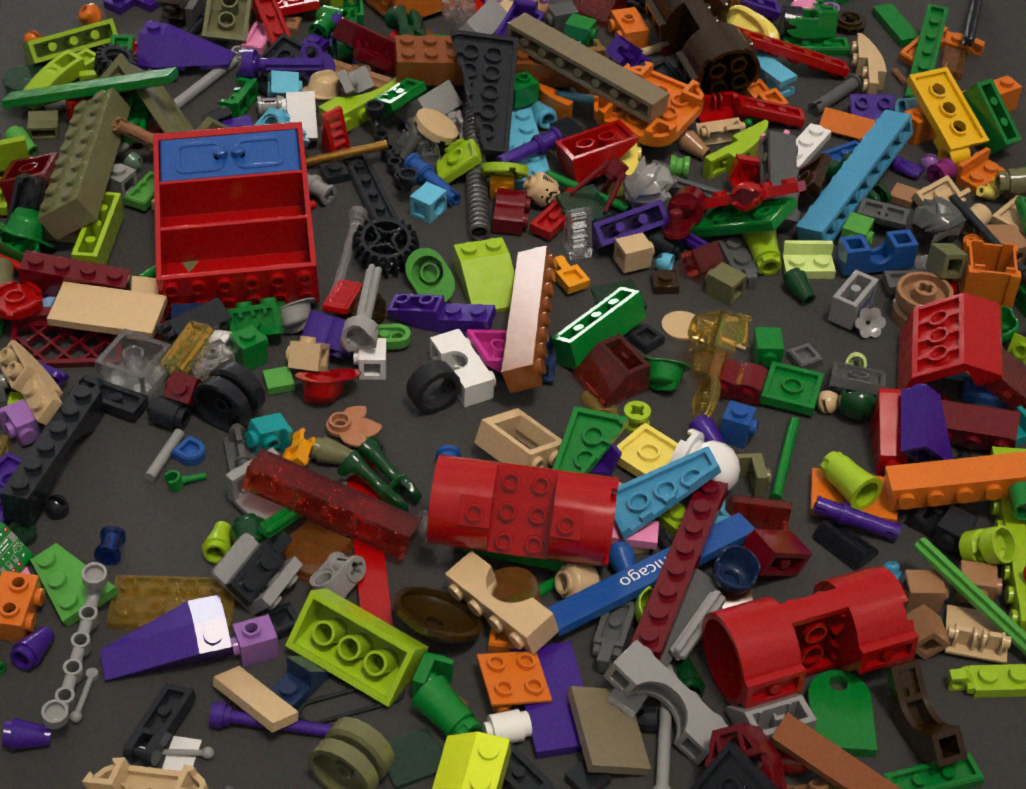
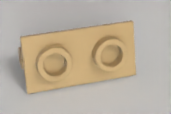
M739 117L695 124L697 135L706 145L731 142L732 135L746 129L745 122H741Z

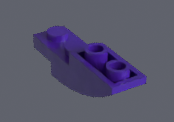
M395 294L387 309L389 315L412 326L441 334L460 329L465 337H467V329L489 330L496 316L495 305L445 303L444 295Z

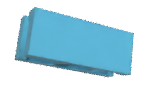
M760 49L754 51L761 67L758 79L761 78L769 89L777 88L784 98L793 95L795 88L787 84L796 81L797 75L765 51Z

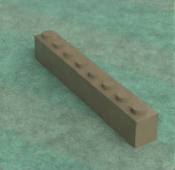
M523 13L508 23L506 36L519 38L518 49L583 87L648 124L666 113L669 92L527 13Z

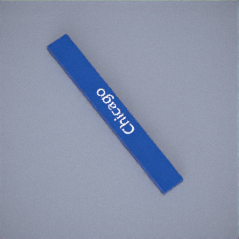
M736 513L716 523L698 566L718 557L725 547L743 544L746 536L756 528L740 513ZM671 546L547 607L554 614L559 629L557 635L561 636L637 598L648 586L654 588Z

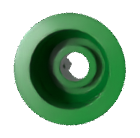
M438 675L427 681L412 699L411 707L426 717L446 737L447 735L480 732L482 729V725L476 720L475 714L455 693L444 675Z

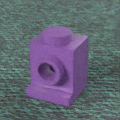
M24 399L0 408L1 430L3 433L6 432L10 439L14 438L20 447L31 444L38 439L41 434L39 423Z

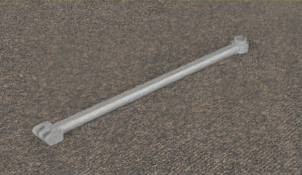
M234 46L231 51L235 52V56L228 68L211 70L177 96L174 101L179 109L234 67L241 65L242 57L238 49L245 48ZM151 116L147 128L149 132L159 126L154 116ZM120 142L116 158L136 143Z

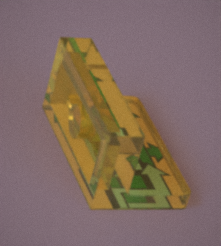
M190 320L160 363L170 375H172L173 370L187 374L209 344L208 339L214 330L209 324Z

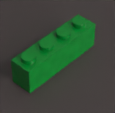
M625 287L618 288L553 336L551 339L558 364L579 370L594 357L602 354L610 345L619 341L627 332L636 328L639 323L647 318L640 291Z

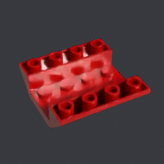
M963 292L913 308L899 333L897 389L911 388L915 384L933 382L934 380L958 375L966 371L970 373L976 386L1003 379L1002 320L999 303Z

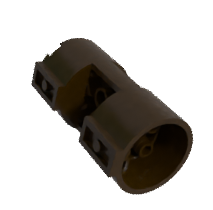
M645 0L646 17L661 43L668 41L674 48L682 50L676 52L677 70L685 84H689L692 80L700 83V89L704 95L712 93L716 95L719 92L722 94L729 91L745 95V90L752 82H757L761 67L754 53L753 42L751 39L748 40L744 32H741L735 25L726 23L727 13L729 12L726 0Z

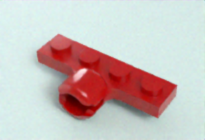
M796 177L782 179V184L773 186L772 181L760 184L751 181L737 184L731 194H727L726 190L712 192L711 198L704 199L706 209L732 204L738 211L750 212L758 209L764 198L806 190L805 180L796 181Z

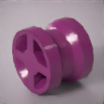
M943 158L927 168V177L931 183L949 175L951 180L957 176V167L949 158Z

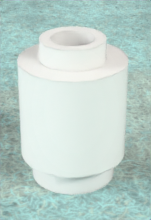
M519 709L490 714L487 715V722L482 723L483 733L510 739L511 743L525 741V737L532 736V724L527 711L520 712Z

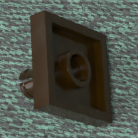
M826 152L799 168L797 181L805 180L806 190L799 192L798 202L809 195L817 200L821 191L825 189L822 184L832 160Z

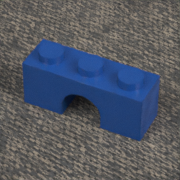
M910 229L886 232L882 244L875 248H870L863 234L839 237L835 262L843 276L852 275L855 270L863 273H876L913 268L919 244Z

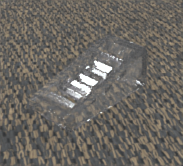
M590 206L566 210L563 250L569 260L592 256ZM583 218V221L573 222V220Z

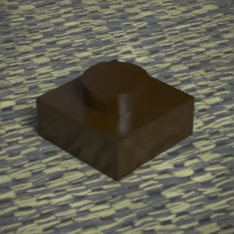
M651 270L650 279L653 294H679L680 286L676 270Z

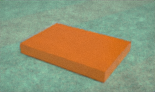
M812 468L809 515L825 517L812 513L818 495L840 504L848 502L826 479L819 468ZM875 476L882 481V491L872 505L861 511L897 523V510L891 511L884 488L885 477Z

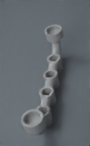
M98 562L89 563L82 569V582L88 588V595L85 605L79 609L80 624L78 631L71 637L72 652L70 659L63 664L64 680L62 687L55 692V699L46 702L41 710L44 725L51 729H59L65 726L69 720V712L76 706L75 685L80 683L84 677L82 660L91 651L89 635L91 630L96 628L99 623L97 607L101 588L106 585L108 580L106 567Z

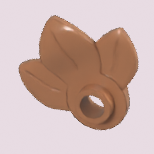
M352 406L346 408L343 412L333 413L326 423V429L330 435L340 437L344 444L359 448L366 439L379 434L382 430V425L365 418L366 406Z

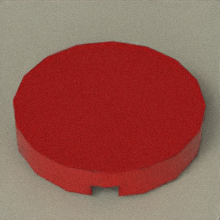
M10 281L0 285L1 319H23L32 316L43 306L42 291L31 282L26 281L25 284H18L17 281Z

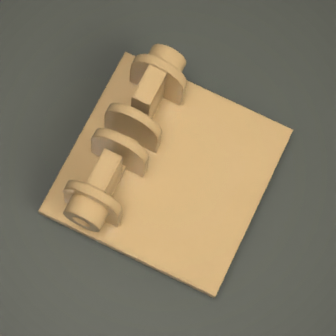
M947 605L945 630L951 645L945 648L944 653L1007 664V649L1011 646L1010 636H1006L1005 632H1000L978 610Z

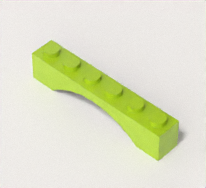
M396 76L389 83L374 91L355 96L335 97L318 106L319 126H321V114L337 106L342 107L347 132L369 121L370 117L365 114L366 102L373 100L396 85Z

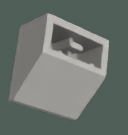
M797 693L746 709L742 704L730 705L725 709L733 725L745 723L759 726L769 740L787 712L813 730L817 722L803 696ZM773 745V746L776 748V750L778 751V753H779V750H780V749H779L778 747H776L775 745Z

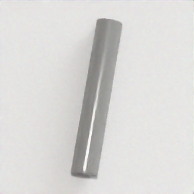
M181 429L174 430L145 473L144 477L148 481H155L170 458L171 451L178 446L185 434Z

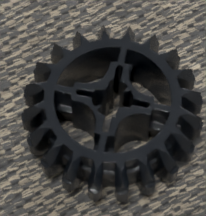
M385 215L381 219L374 216L372 222L365 219L363 225H358L356 232L352 236L351 250L360 268L366 267L368 269L370 264H374L375 267L382 268L381 273H385L386 277L390 273L398 276L400 270L406 272L405 264L413 251L419 249L420 242L417 232L413 230L411 224L405 225L404 219L396 221L395 216L391 219H387ZM371 241L372 245L368 247L367 244ZM401 245L404 246L402 250L399 249V246Z

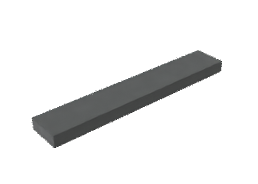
M698 568L660 660L665 667L669 665L674 657L670 654L672 645L708 594L719 589L714 579ZM614 688L606 700L633 718L648 695H634L626 698Z

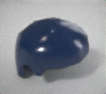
M732 545L725 547L720 552L714 562L712 575L720 588L728 593L740 595L749 591L754 586L761 570V565L756 555L748 548Z

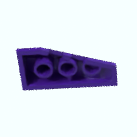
M146 21L139 33L136 50L138 58L137 67L143 70H148L149 68L160 70L164 69V67H177L178 70H185V67L198 66L201 70L226 69L230 66L235 56V52L170 24L158 21Z
M219 595L189 600L102 648L100 656L105 682L231 656L232 646Z

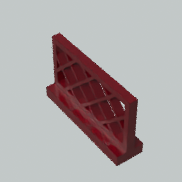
M41 307L32 316L12 320L11 340L17 341L41 363L53 368L119 366L121 335L111 334L105 339L99 332L87 331L88 333L78 340L72 333L86 330L48 325L47 317L52 307ZM47 332H60L53 340L45 336ZM19 333H34L25 341L18 337ZM95 337L101 343L91 350L85 343ZM40 338L46 345L36 351L30 345ZM65 338H68L73 344L66 350L61 349L58 344ZM107 347L113 352V357H100L97 354ZM78 348L87 353L81 358L70 356ZM51 349L59 353L54 359H45L43 357Z

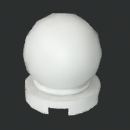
M693 428L687 431V434L690 435L687 441H679L670 463L709 446L721 470V473L711 480L728 483V491H730L737 483L740 473L739 459L734 450L722 442L714 440L704 442V434Z

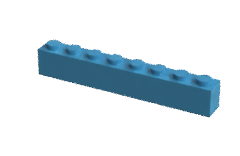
M885 110L876 119L872 128L864 135L859 145L854 148L850 157L843 162L837 174L832 177L830 183L821 191L814 204L809 207L808 212L798 221L796 233L799 240L834 241L842 230L851 211L855 212L862 198L868 195L912 136L911 114Z

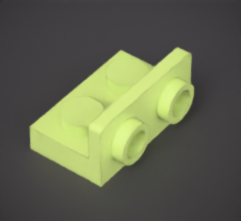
M785 240L781 254L783 273L785 274L793 268H800V270L806 272L808 279H834L836 270L832 258L833 241Z

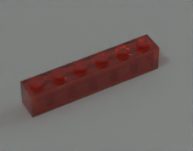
M263 448L247 466L241 488L402 560L415 541L422 520L420 517Z

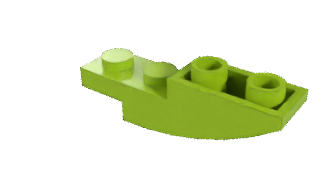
M88 48L76 54L66 50L45 65L31 79L24 90L68 84L79 78V71L94 70L96 53ZM47 103L30 105L27 107L36 110Z
M765 119L732 135L730 145L705 156L702 176L710 180L724 172L729 174L736 154L757 157L760 136L762 133L767 134L769 122Z

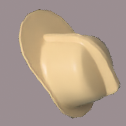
M333 70L313 73L310 76L308 85L302 89V92L314 91L315 99L319 100L348 97L345 91L340 88L339 77Z

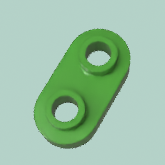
M378 324L380 330L378 338H386V350L403 349L410 344L411 332L407 326L403 324Z

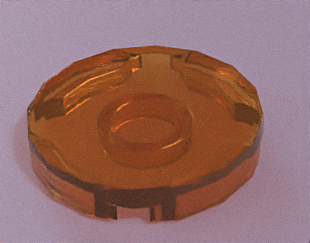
M505 567L494 572L498 583L493 592L494 598L503 602L516 603L533 597L539 602L540 589L536 577L529 570L520 567Z

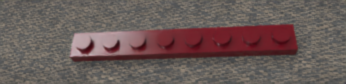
M710 480L694 491L630 643L631 645L637 639L643 646L648 647L659 661L662 658L727 495L728 483Z

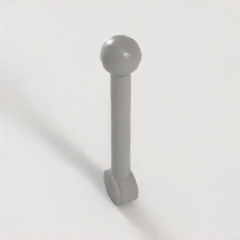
M89 668L85 672L86 683L76 709L70 713L69 717L73 723H78L82 720L83 715L81 711L92 682L99 678L96 668Z
M205 747L203 750L163 749L162 755L202 756L204 759L209 760L213 758L214 750L212 747Z

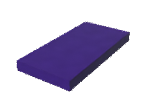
M571 641L544 645L537 651L552 702L522 704L523 710L527 711L532 724V736L530 737L536 759L583 752L567 691L571 686L584 687ZM522 648L521 650H519V649H512V650H510V652L526 651L524 648Z

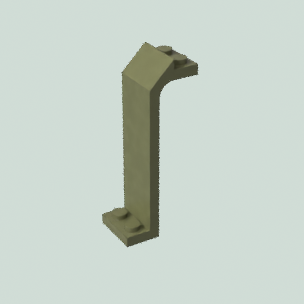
M120 53L100 77L108 78L147 71L129 63L124 54ZM164 86L123 91L130 96L131 94H138L164 133L195 131ZM208 116L196 130L230 127Z

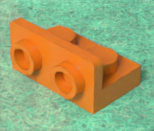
M986 147L959 163L955 184L964 189L969 187L970 193L977 196L976 189L978 186H987L995 178L997 171H1005L1006 169L988 160L991 149Z

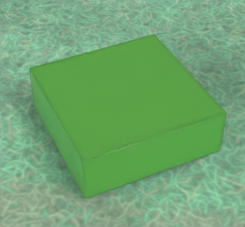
M288 366L263 370V379L268 395L295 391V383Z

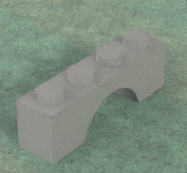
M637 639L611 664L603 675L626 698L634 695H648L664 703L671 711L676 722L674 744L697 766L710 753L709 743L712 731L728 727L719 714L714 713L703 703L696 692L684 685L674 671L665 667L654 656L653 652L648 647L643 646Z

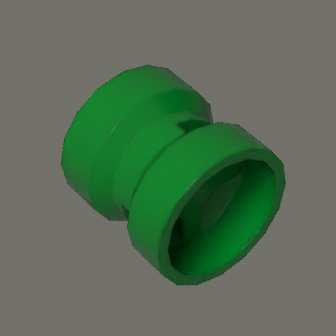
M321 13L309 26V34H316L328 39L337 27L331 19L332 15Z

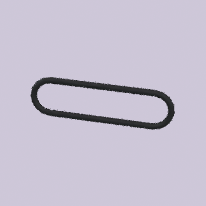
M353 687L307 700L299 706L298 718L299 720L308 721L302 716V711L307 705L360 690ZM405 689L393 702V704L399 702L404 697ZM378 703L375 705L335 715L318 721L310 722L325 724L328 722L335 721L338 718L350 717L374 709L382 708L386 705Z

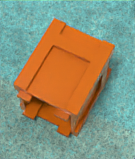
M966 239L963 251L969 256L963 279H957V294L968 293L999 303L1000 306L1012 308L1022 278L1021 271H1018L1016 258L1018 245L1005 242L1003 245L983 243V240Z

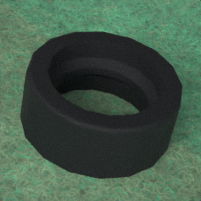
M434 360L421 365L412 373L407 382L406 391L408 397L421 412L431 414L447 408L456 399L460 392L461 381L460 377L445 361ZM444 378L441 385L434 392L423 395L427 387L433 382Z

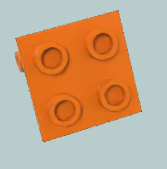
M528 651L476 655L494 713L510 711L512 705L552 702L537 652L534 655Z

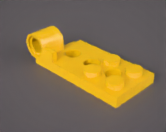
M948 67L908 76L906 82L937 135L933 142L938 149L937 157L939 160L949 158L957 167L961 161L971 157L969 147L989 142L986 133ZM933 90L940 92L941 95L936 94ZM943 107H944L945 109H947V110H950L951 113L946 112V111L943 109ZM954 126H958L962 132L957 131Z

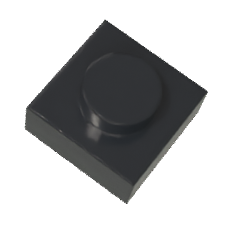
M343 160L320 164V173L328 185L350 181V173Z

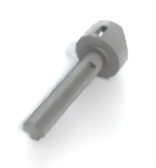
M370 264L368 269H366L356 316L350 317L344 322L340 343L348 352L376 348L380 330L378 324L372 320L382 268L375 267L374 264Z

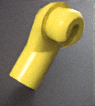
M995 178L987 186H978L976 195L988 200H996L1000 194L996 192Z

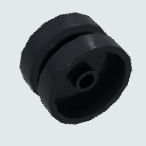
M224 361L218 364L210 372L209 376L196 386L193 392V401L201 416L216 429L229 433V429L233 424L239 423L244 427L249 422L251 416H254L266 401L265 390L258 378L243 365L232 361Z

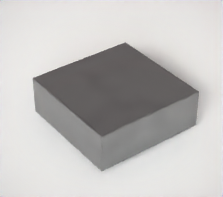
M810 343L788 349L786 352V358L793 366L808 370L822 366L823 358Z

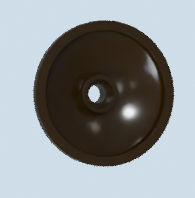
M406 587L400 589L393 600V607L399 619L416 635L429 642L440 644L465 643L477 638L483 627L481 618L477 617L462 600L457 601L452 595L426 587Z

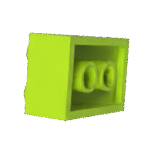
M490 238L453 245V269L467 303L495 305L496 313L510 311L515 272L510 253L503 238Z

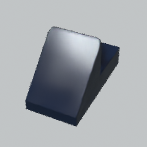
M288 656L286 658L287 673L270 690L297 710L303 702L308 700L332 676V673L303 656Z

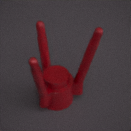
M615 156L610 161L605 159L601 166L570 191V194H575L606 169L604 174L609 179L600 192L605 193L612 182H616L603 210L604 213H607L622 181L627 176L626 171L629 169L624 162Z

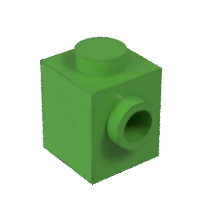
M851 211L842 228L841 237L863 234L867 243L871 246L875 232H872L875 219Z

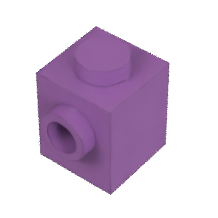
M269 614L232 624L231 652L233 656L239 655L243 667L279 657L278 637Z

